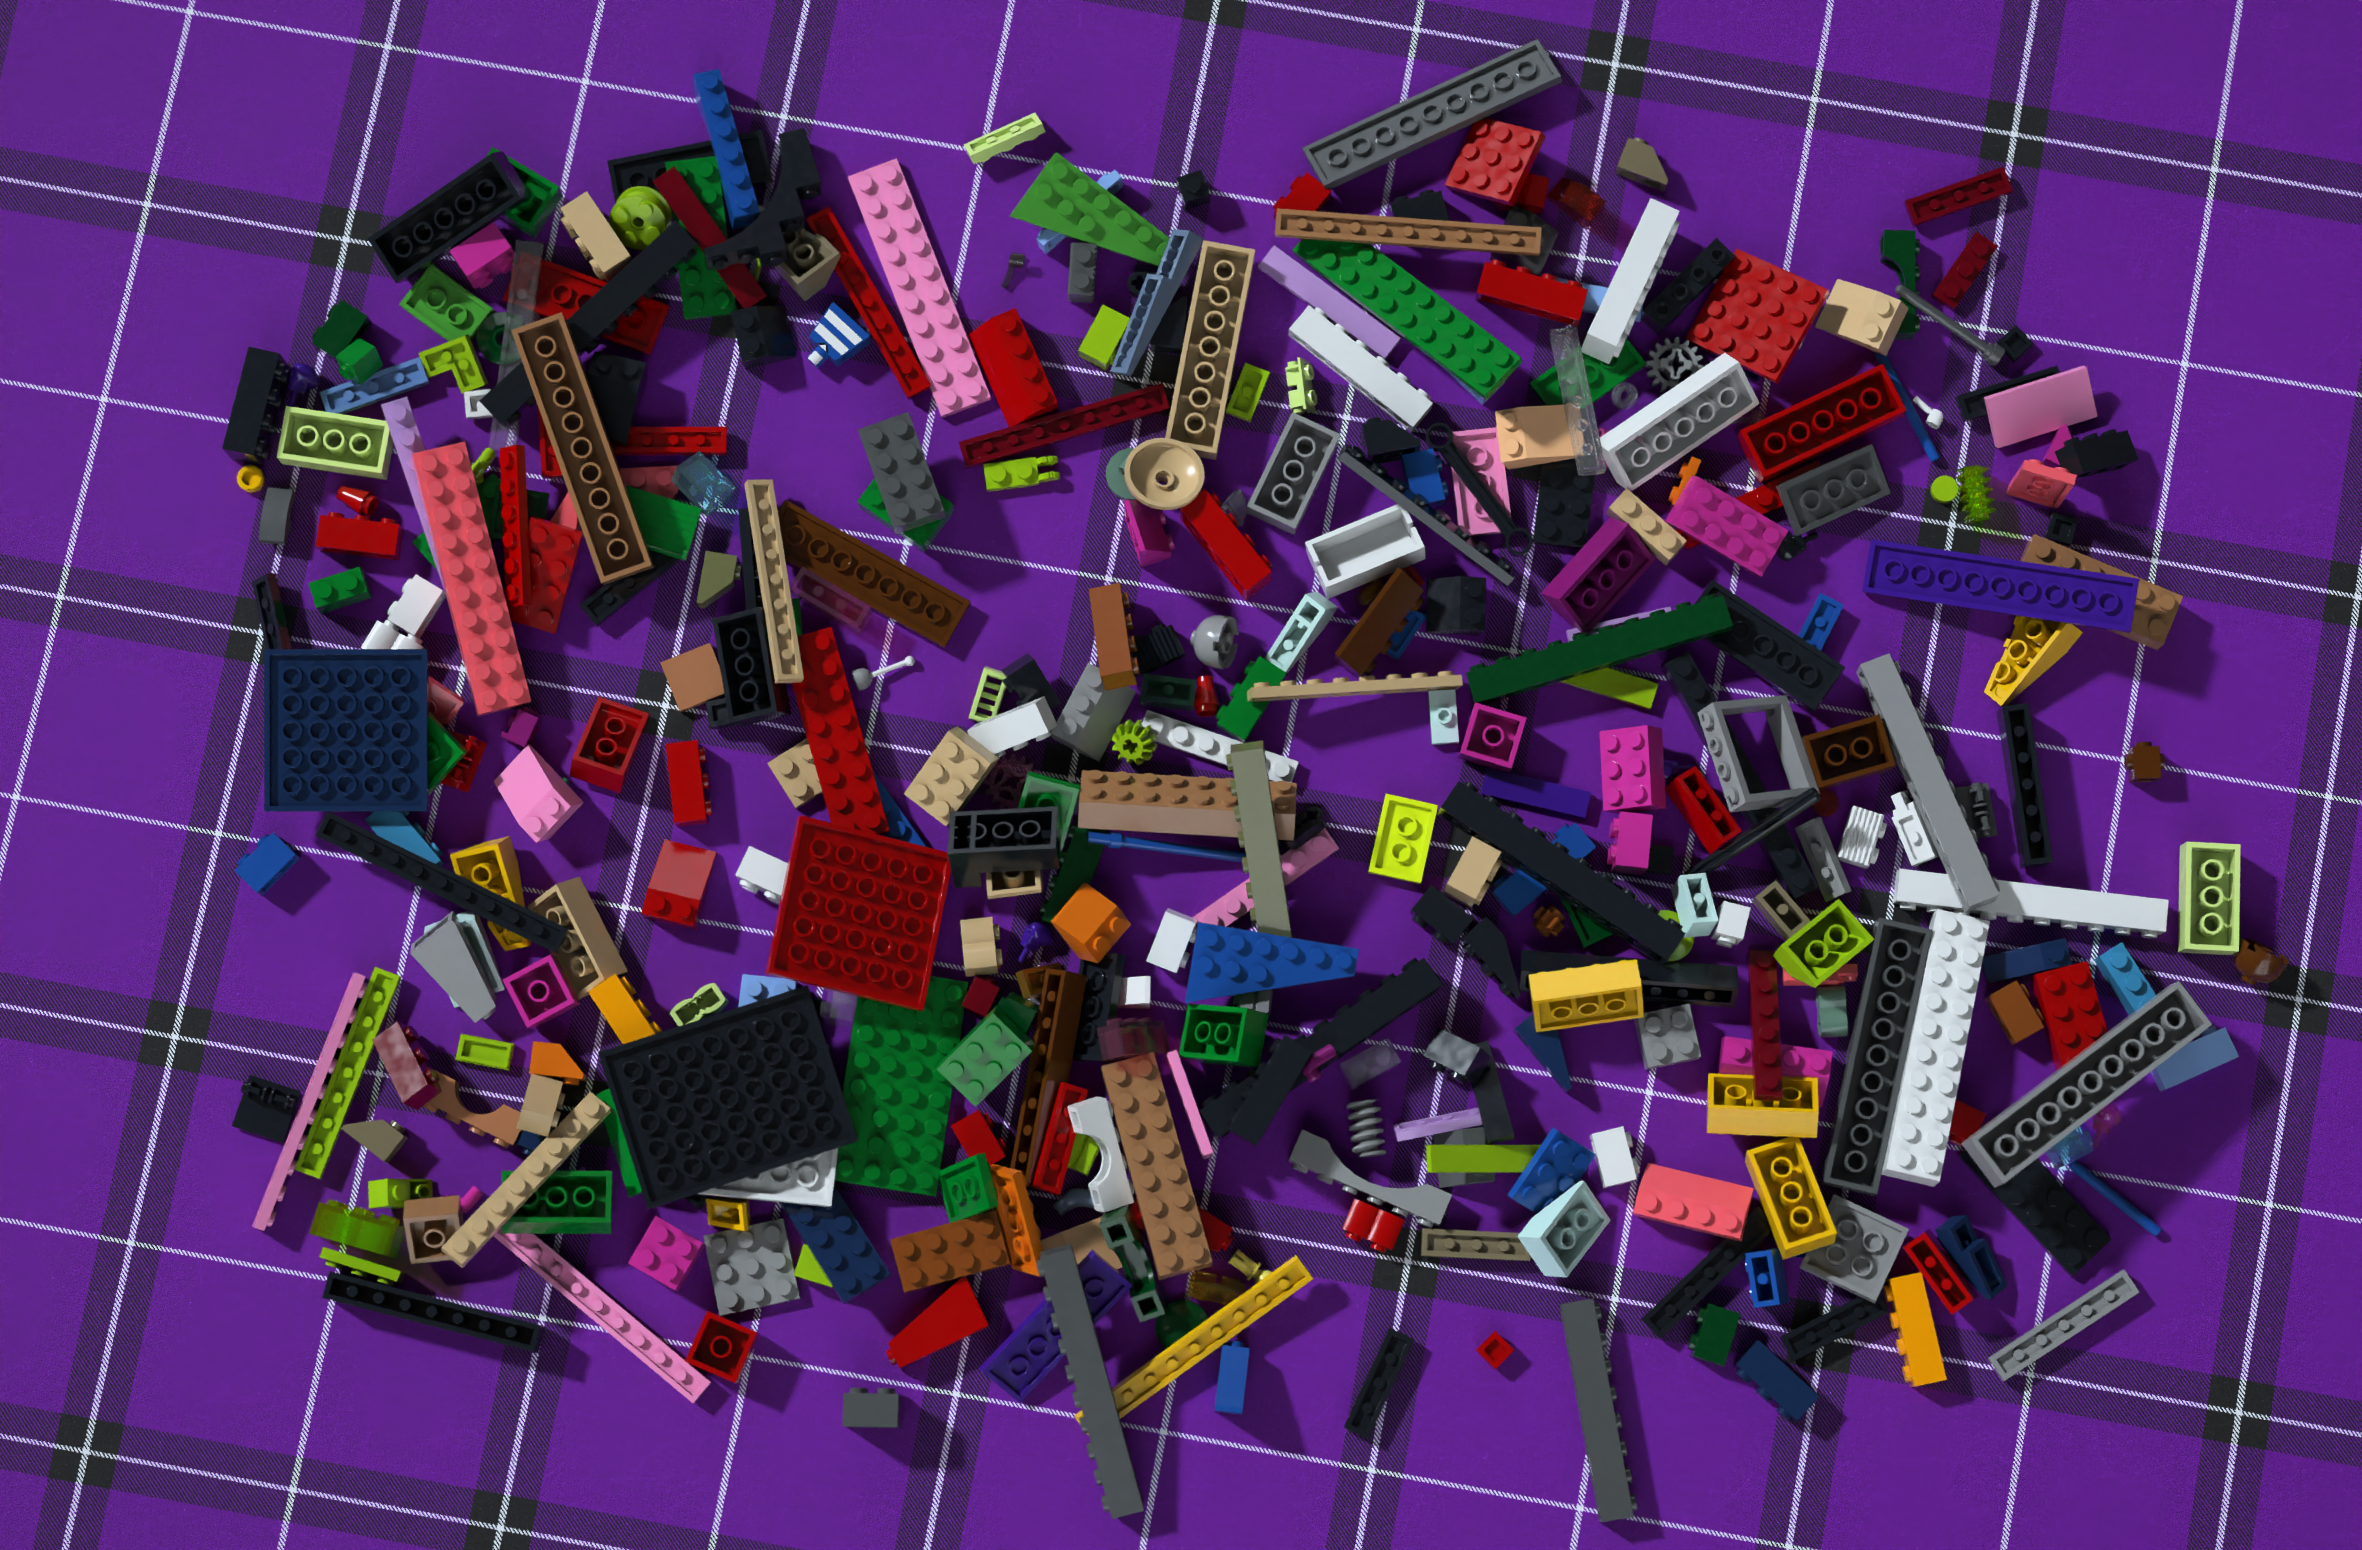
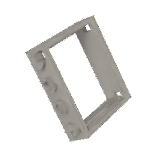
M1787 695L1712 702L1697 713L1730 812L1782 807L1812 787L1820 794ZM1765 711L1791 790L1749 794L1724 715Z

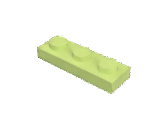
M1033 113L964 144V147L973 164H976L978 162H985L1000 152L1010 151L1020 143L1036 139L1040 134L1045 133V129L1036 113Z

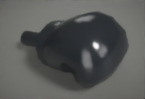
M1788 531L1776 554L1780 560L1790 561L1807 549L1806 543L1818 538V534L1813 532L1802 538V535H1792Z

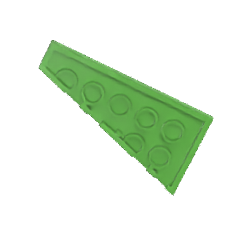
M1057 152L1053 154L1009 215L1011 218L1022 220L1085 243L1095 244L1112 252L1123 254L1157 267L1160 265L1170 239Z

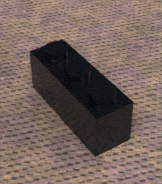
M2115 429L2100 434L2099 437L2097 433H2093L2083 437L2082 440H2079V437H2075L2063 442L2064 447L2055 451L2060 467L2066 468L2070 473L2077 475L2076 479L2119 470L2139 460L2128 430L2116 432Z

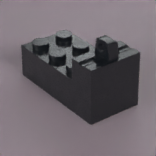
M1058 806L950 812L948 858L955 888L968 886L982 887L983 873L1060 869L1062 827Z

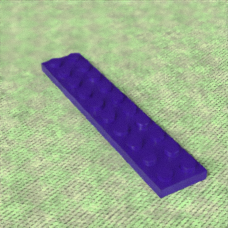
M1871 539L1862 592L2131 633L2140 579Z

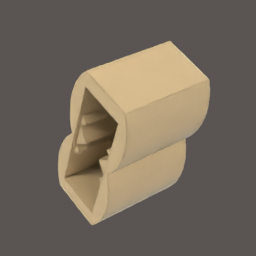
M993 917L960 920L966 977L997 974L998 965H1003L1001 949H996L995 941L1000 940L999 924H993Z

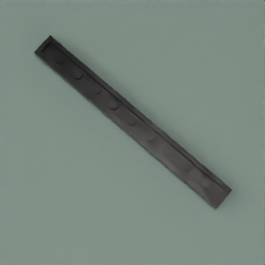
M327 812L316 833L317 837L558 954L570 931L560 924L330 812Z

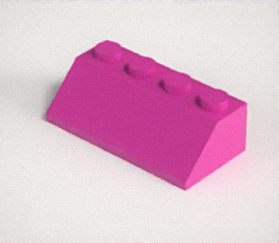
M1724 1036L1721 1039L1717 1074L1753 1075L1751 1040ZM1780 1044L1782 1076L1818 1078V1106L1822 1108L1830 1078L1833 1051Z

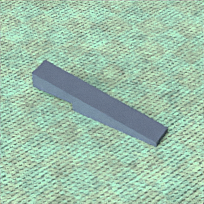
M1173 229L1157 273H1147L1110 372L1126 376L1132 375L1204 240L1202 237L1188 230Z

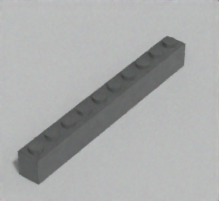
M1072 1243L1041 1251L1040 1260L1036 1261L1039 1276H1045L1047 1286L1043 1287L1047 1303L1052 1302L1055 1312L1050 1314L1054 1329H1060L1062 1339L1058 1340L1061 1355H1067L1069 1365L1065 1366L1068 1381H1074L1077 1390L1072 1392L1076 1408L1081 1407L1084 1417L1079 1418L1083 1434L1088 1433L1091 1443L1087 1444L1090 1460L1096 1459L1098 1469L1094 1470L1097 1485H1103L1105 1495L1101 1496L1104 1511H1110L1112 1519L1144 1511L1142 1496Z

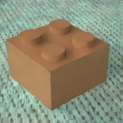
M460 1195L405 1200L403 1222L411 1264L452 1260L442 1252L441 1247L464 1224Z

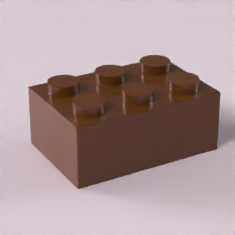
M1880 714L1801 738L1819 791L1887 772L1896 766Z

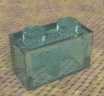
M700 451L678 465L671 478V481L696 507L702 509L701 512L706 517L727 504L736 489L731 481Z

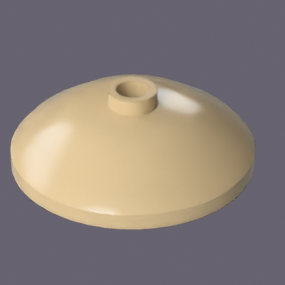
M1155 438L1139 444L1129 454L1124 469L1125 482L1131 494L1144 505L1160 510L1178 509L1191 503L1199 495L1205 477L1203 463L1197 453L1183 442L1170 438ZM1163 481L1166 485L1159 484L1158 482Z

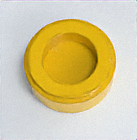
M247 465L239 470L237 483L244 491L255 493L264 486L265 476L257 466Z

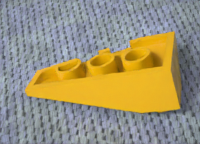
M2016 616L2013 622L2015 625L2010 639L2007 638L2004 643L2005 651L2000 662L1996 663L1984 693L2000 706H2007L2063 657L2083 632L2073 624Z
M510 836L486 841L450 854L455 874L525 907L518 861ZM487 920L488 927L504 951L531 945V941Z

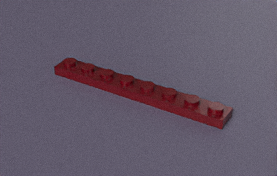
M1160 383L959 441V446L966 469L1169 411L1170 407L1163 384Z

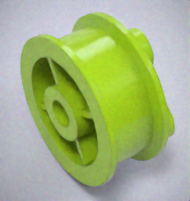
M636 186L625 190L620 195L611 210L609 222L623 245L637 250H644L671 225L672 210L661 193L649 187Z

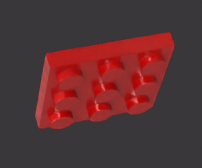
M1483 118L1473 123L1446 180L1445 186L1452 191L1514 206L1546 136L1540 131Z

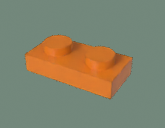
M1691 457L1689 464L1683 463L1678 477L1682 478L1679 488L1673 486L1668 501L1672 502L1670 510H1672L1690 477L1696 476L1702 460Z

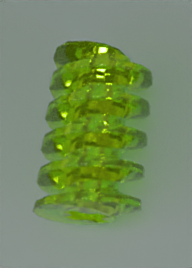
M1975 465L1955 470L1958 473H1962L1956 479L1958 483H1962L1958 488L1959 492L1965 494L1960 498V502L1967 504L1962 508V512L1968 514L1963 519L1964 523H1979L1990 520V515L1997 511L1996 508L1988 507V504L1995 501V498L1986 496V494L1993 491V488L1985 487L1984 485L1991 481V477L1983 476V473L1990 470L1989 467Z

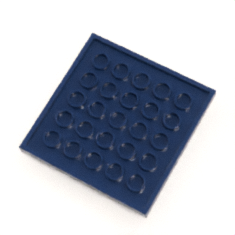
M264 649V812L429 811L428 649Z

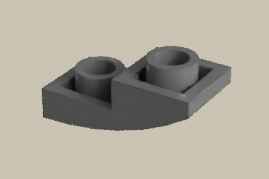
M268 487L261 515L260 543L286 545L292 525L290 513L296 497L293 489Z

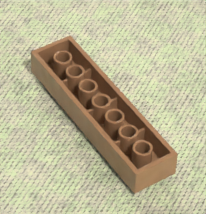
M1082 770L1078 828L1238 837V832L1242 831L1241 822H1236L1234 806L1238 805L1237 796H1232L1230 780L1235 779ZM1269 781L1278 840L1294 841L1297 783Z
M1154 1052L1101 1066L1102 1076L1113 1109L1114 1119L1159 1280L1212 1266V1258Z

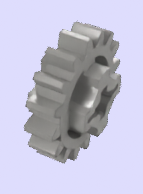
M1676 337L1674 343H1670L1667 338L1664 340L1663 347L1657 343L1654 347L1656 352L1650 351L1648 357L1653 361L1646 362L1645 367L1652 369L1647 373V378L1654 377L1653 387L1657 385L1662 386L1660 393L1663 394L1666 389L1671 390L1680 384L1679 379L1683 375H1693L1704 367L1698 365L1703 357L1700 355L1695 356L1698 348L1696 346L1691 349L1688 348V340L1684 344H1680L1679 337ZM1668 351H1671L1670 355L1667 358L1659 359L1661 355ZM1682 353H1684L1690 360H1686ZM1674 358L1676 366L1679 368L1675 376L1673 366H1671ZM1660 373H1663V374L1665 375V377L1668 379V381L1665 380V379L1660 375Z

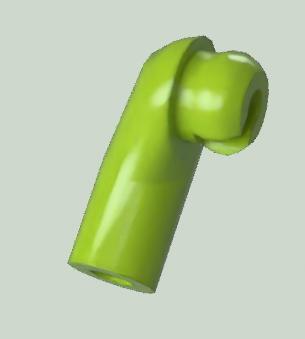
M485 448L480 457L471 466L476 486L483 482L484 473L496 457V452L491 448Z

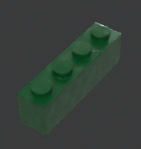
M1072 824L1067 839L1071 840L1068 850L1063 849L1060 855L1061 870L1059 875H1053L1049 885V889L1053 890L1049 900L1044 899L1039 912L1040 915H1043V923L1054 926L1051 920L1083 883L1091 886L1106 845L1087 842L1088 833L1110 834V830L1078 828V824Z

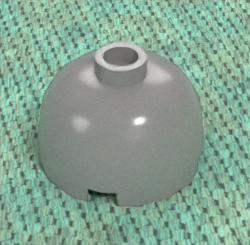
M1213 615L1204 619L1197 629L1192 632L1191 645L1194 646L1195 654L1203 664L1219 669L1230 667L1238 644H1233L1234 635H1239L1237 621L1233 617Z

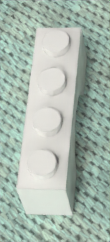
M1096 1096L1067 1106L1074 1132L1086 1134L1093 1138L1101 1151L1102 1162L1097 1176L1088 1184L1095 1210L1105 1213L1134 1203L1132 1197L1134 1187L1130 1179L1127 1178L1125 1171L1127 1161L1123 1153L1120 1152L1118 1144L1120 1142V1135L1117 1128L1113 1126L1111 1118L1113 1116V1109L1110 1102L1106 1098Z

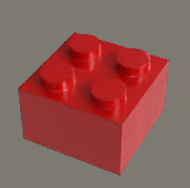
M707 1311L685 1362L738 1384L760 1333Z

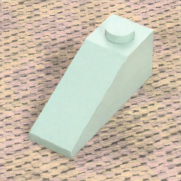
M1319 592L1305 594L1264 659L1288 673L1324 630L1338 607Z

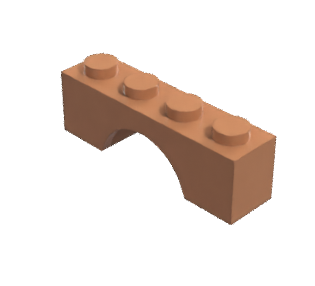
M436 1071L440 1078L438 1083L442 1092L422 1107L436 1113L437 1109H440L447 1113L446 1119L460 1125L461 1121H465L471 1124L470 1131L483 1137L487 1132L495 1136L493 1142L507 1149L510 1144L515 1147L518 1146L523 1130L516 1129L520 1116L519 1111L503 1104L500 1108L488 1114L472 1113L461 1102L459 1082Z

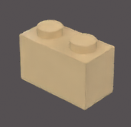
M531 1074L516 1129L548 1137L551 1126L557 1127L560 1111H556V1109H562L565 1094L560 1093L563 1082Z

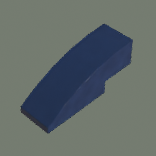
M1967 1215L1951 1216L1935 1229L1953 1262L1987 1300H1991L2008 1286L1986 1238H1977Z

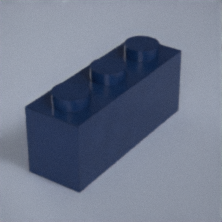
M1759 1340L1755 1341L1734 1364L1738 1369L1735 1373L1747 1384L1751 1381L1758 1387L1756 1393L1766 1402L1772 1400L1778 1406L1776 1411L1787 1421L1790 1419L1798 1421L1820 1397Z

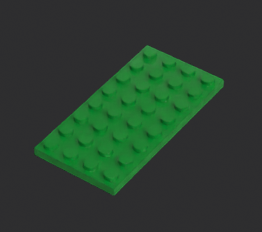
M930 976L925 1006L921 1012L856 996L842 1093L858 1142L838 1148L835 1181L936 1196L953 1087L937 1070L940 1061L960 1041L964 1014L962 1004L967 994L968 982Z

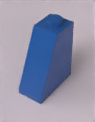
M1228 1340V1345H1222L1214 1411L1242 1414L1250 1349L1244 1348L1245 1342Z

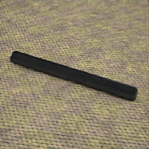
M1814 787L1809 788L1684 872V875L1706 873L1707 876L1819 801L1821 798L1820 794Z

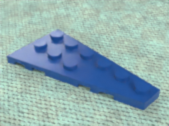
M1198 922L1185 1003L1355 976L1359 949Z

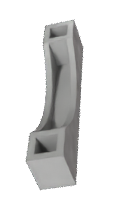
M1305 1130L1301 1131L1289 1159V1162L1293 1163L1292 1168L1307 1174L1308 1170L1317 1173V1179L1330 1185H1332L1333 1181L1343 1185L1342 1190L1357 1196L1358 1192L1368 1196L1367 1201L1381 1207L1383 1203L1393 1206L1392 1212L1407 1218L1408 1213L1418 1217L1417 1223L1432 1228L1433 1224L1436 1226L1440 1225L1452 1197V1194L1429 1184L1398 1189L1370 1183L1355 1175L1344 1166L1333 1152L1327 1140Z

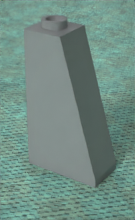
M452 911L411 944L410 954L476 1023L481 1018L485 1020L494 1013L497 997L457 915Z

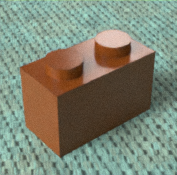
M2017 980L1984 998L2011 1045L2044 1028L2042 1024L2044 1018L2037 1007H2032L2028 1000L2030 998L2028 990L2023 984L2019 985Z

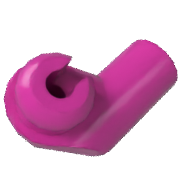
M475 1186L463 1198H460L463 1213L468 1212L483 1196V1193Z

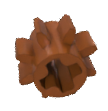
M1541 905L1532 915L1536 919L1532 926L1545 938L1550 934L1556 937L1565 927L1561 923L1565 917L1552 905H1549L1547 909Z

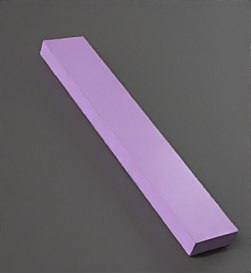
M1275 245L1258 265L1260 270L1313 309L1318 307L1328 316V320L1335 325L1338 323L1343 326L1351 337L1362 341L1369 350L1384 360L1401 339L1399 336Z

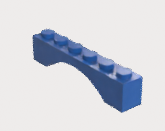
M719 69L696 73L693 75L692 88L714 150L732 229L747 227L759 217L760 210Z

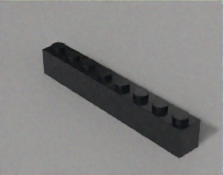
M1522 950L1519 966V991L1530 992L1529 975L1637 959L1643 1001L1735 1008L1739 988L1737 966L1666 961L1661 966L1651 959Z
M329 1271L322 1298L536 1353L539 1352L545 1326L331 1271Z

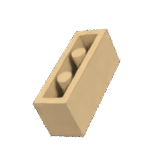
M1627 488L1612 503L1606 513L1611 518L1629 523L1649 552L1665 566L1684 547L1687 541Z

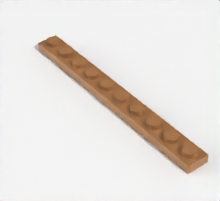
M1277 209L1275 237L1540 256L1542 231L1540 227Z

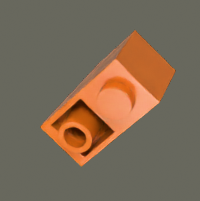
M533 1041L529 1074L550 1079H563V1084L579 1085V1081L587 1080L586 1074L564 1046L555 1043Z

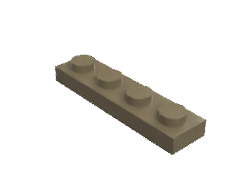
M1422 1228L1421 1256L1512 1261L1531 1260L1530 1254L1517 1237L1520 1233Z

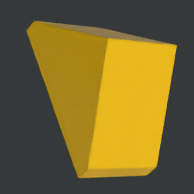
M723 1196L706 1198L709 1225L741 1231L749 1230L751 1222L749 1199Z

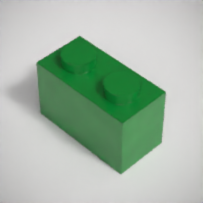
M360 567L308 583L315 607L321 614L373 598L365 572Z

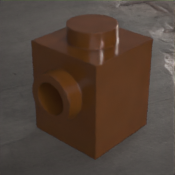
M2152 742L2135 743V746L2128 750V754L2124 755L2125 770H2129V782H2156L2161 778V769H2164L2165 757L2163 753H2160V746H2152Z

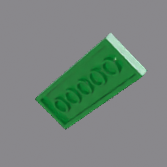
M715 156L665 162L666 171L675 166L728 240L722 183ZM671 208L672 222L676 221L693 239L691 234L688 232L686 227L683 225L681 220L678 218L676 213ZM699 247L696 250L698 254L688 264L683 262L678 266L684 319L690 320L731 315L732 311L737 310L736 297L715 269L707 270L704 253Z

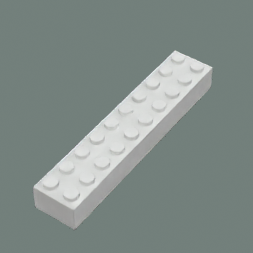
M1937 909L1931 916L1929 929H1932L1881 1175L1932 1187L1940 1182L1990 924L1988 920Z

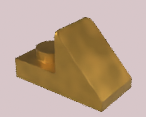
M1059 962L1028 968L1015 973L1024 999L1034 1000L1041 997L1046 968L1062 970Z

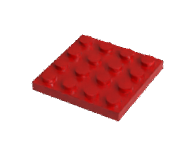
M1736 249L1734 260L1723 271L1685 340L1718 357L1726 353L1737 360L1742 368L1778 384L1827 299L1829 291L1811 281Z

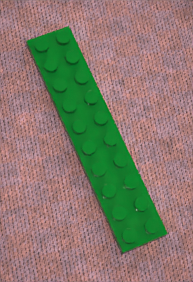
M1302 239L1293 248L1294 255L1485 400H1488L1522 363L1519 355L1371 244Z

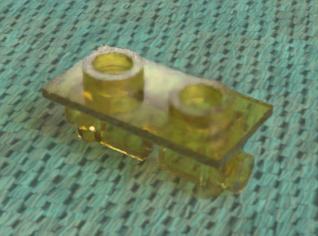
M1198 1270V1273L1192 1272L1187 1296L1195 1297L1198 1300L1218 1302L1226 1306L1244 1293L1246 1284L1240 1283L1241 1280L1224 1276H1222L1221 1284H1216L1217 1275Z

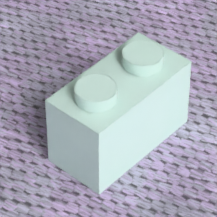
M1706 873L1680 875L1671 892L1680 925L1683 926L1682 931L1686 933L1684 938L1708 936L1719 920Z

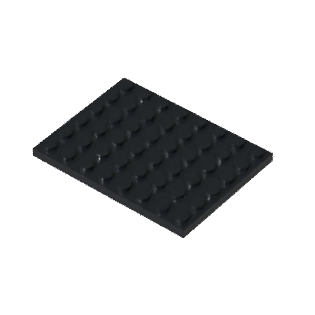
M808 985L598 1052L648 1210L858 1142Z

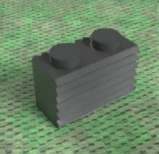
M1071 243L1067 293L1068 301L1094 302L1098 255L1095 244Z

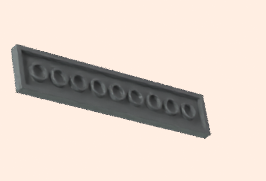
M1536 39L1302 148L1303 154L1319 182L1323 184L1325 189H1332L1562 82L1561 75L1540 41Z

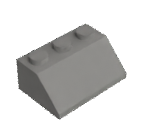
M1088 663L1057 721V726L1051 732L1052 739L1100 762L1136 691L1129 686L1105 691L1099 668Z

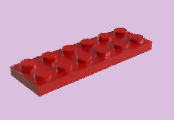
M522 251L502 300L505 303L546 318L562 312L568 320L607 282ZM644 298L637 304L639 309L629 318L624 316L618 322L620 326L609 336L605 334L601 338L651 356L670 311V306L653 299L647 300Z

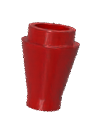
M344 485L337 492V500L346 504L359 515L371 516L378 506V497L374 496L373 492L349 488Z
M1200 676L1197 678L1198 684L1193 708L1200 717H1212L1217 715L1220 708L1212 676Z

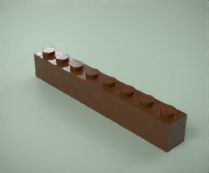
M1046 968L1033 1039L1035 1046L1030 1055L1010 1167L1022 1171L1027 1180V1187H1032L1059 1084L1061 1082L1068 1083L1087 976L1066 970Z

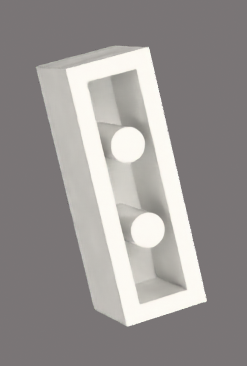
M1043 696L979 722L968 729L967 732L994 755L1001 757L1006 754L1005 750L1012 747L1016 751L1027 746L1028 740L1035 738L1038 742L1051 736L1050 731L1057 726V723Z

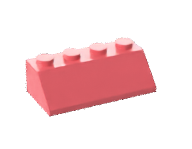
M1647 1163L1639 1186L1633 1213L1638 1217L1742 1242L1754 1188Z

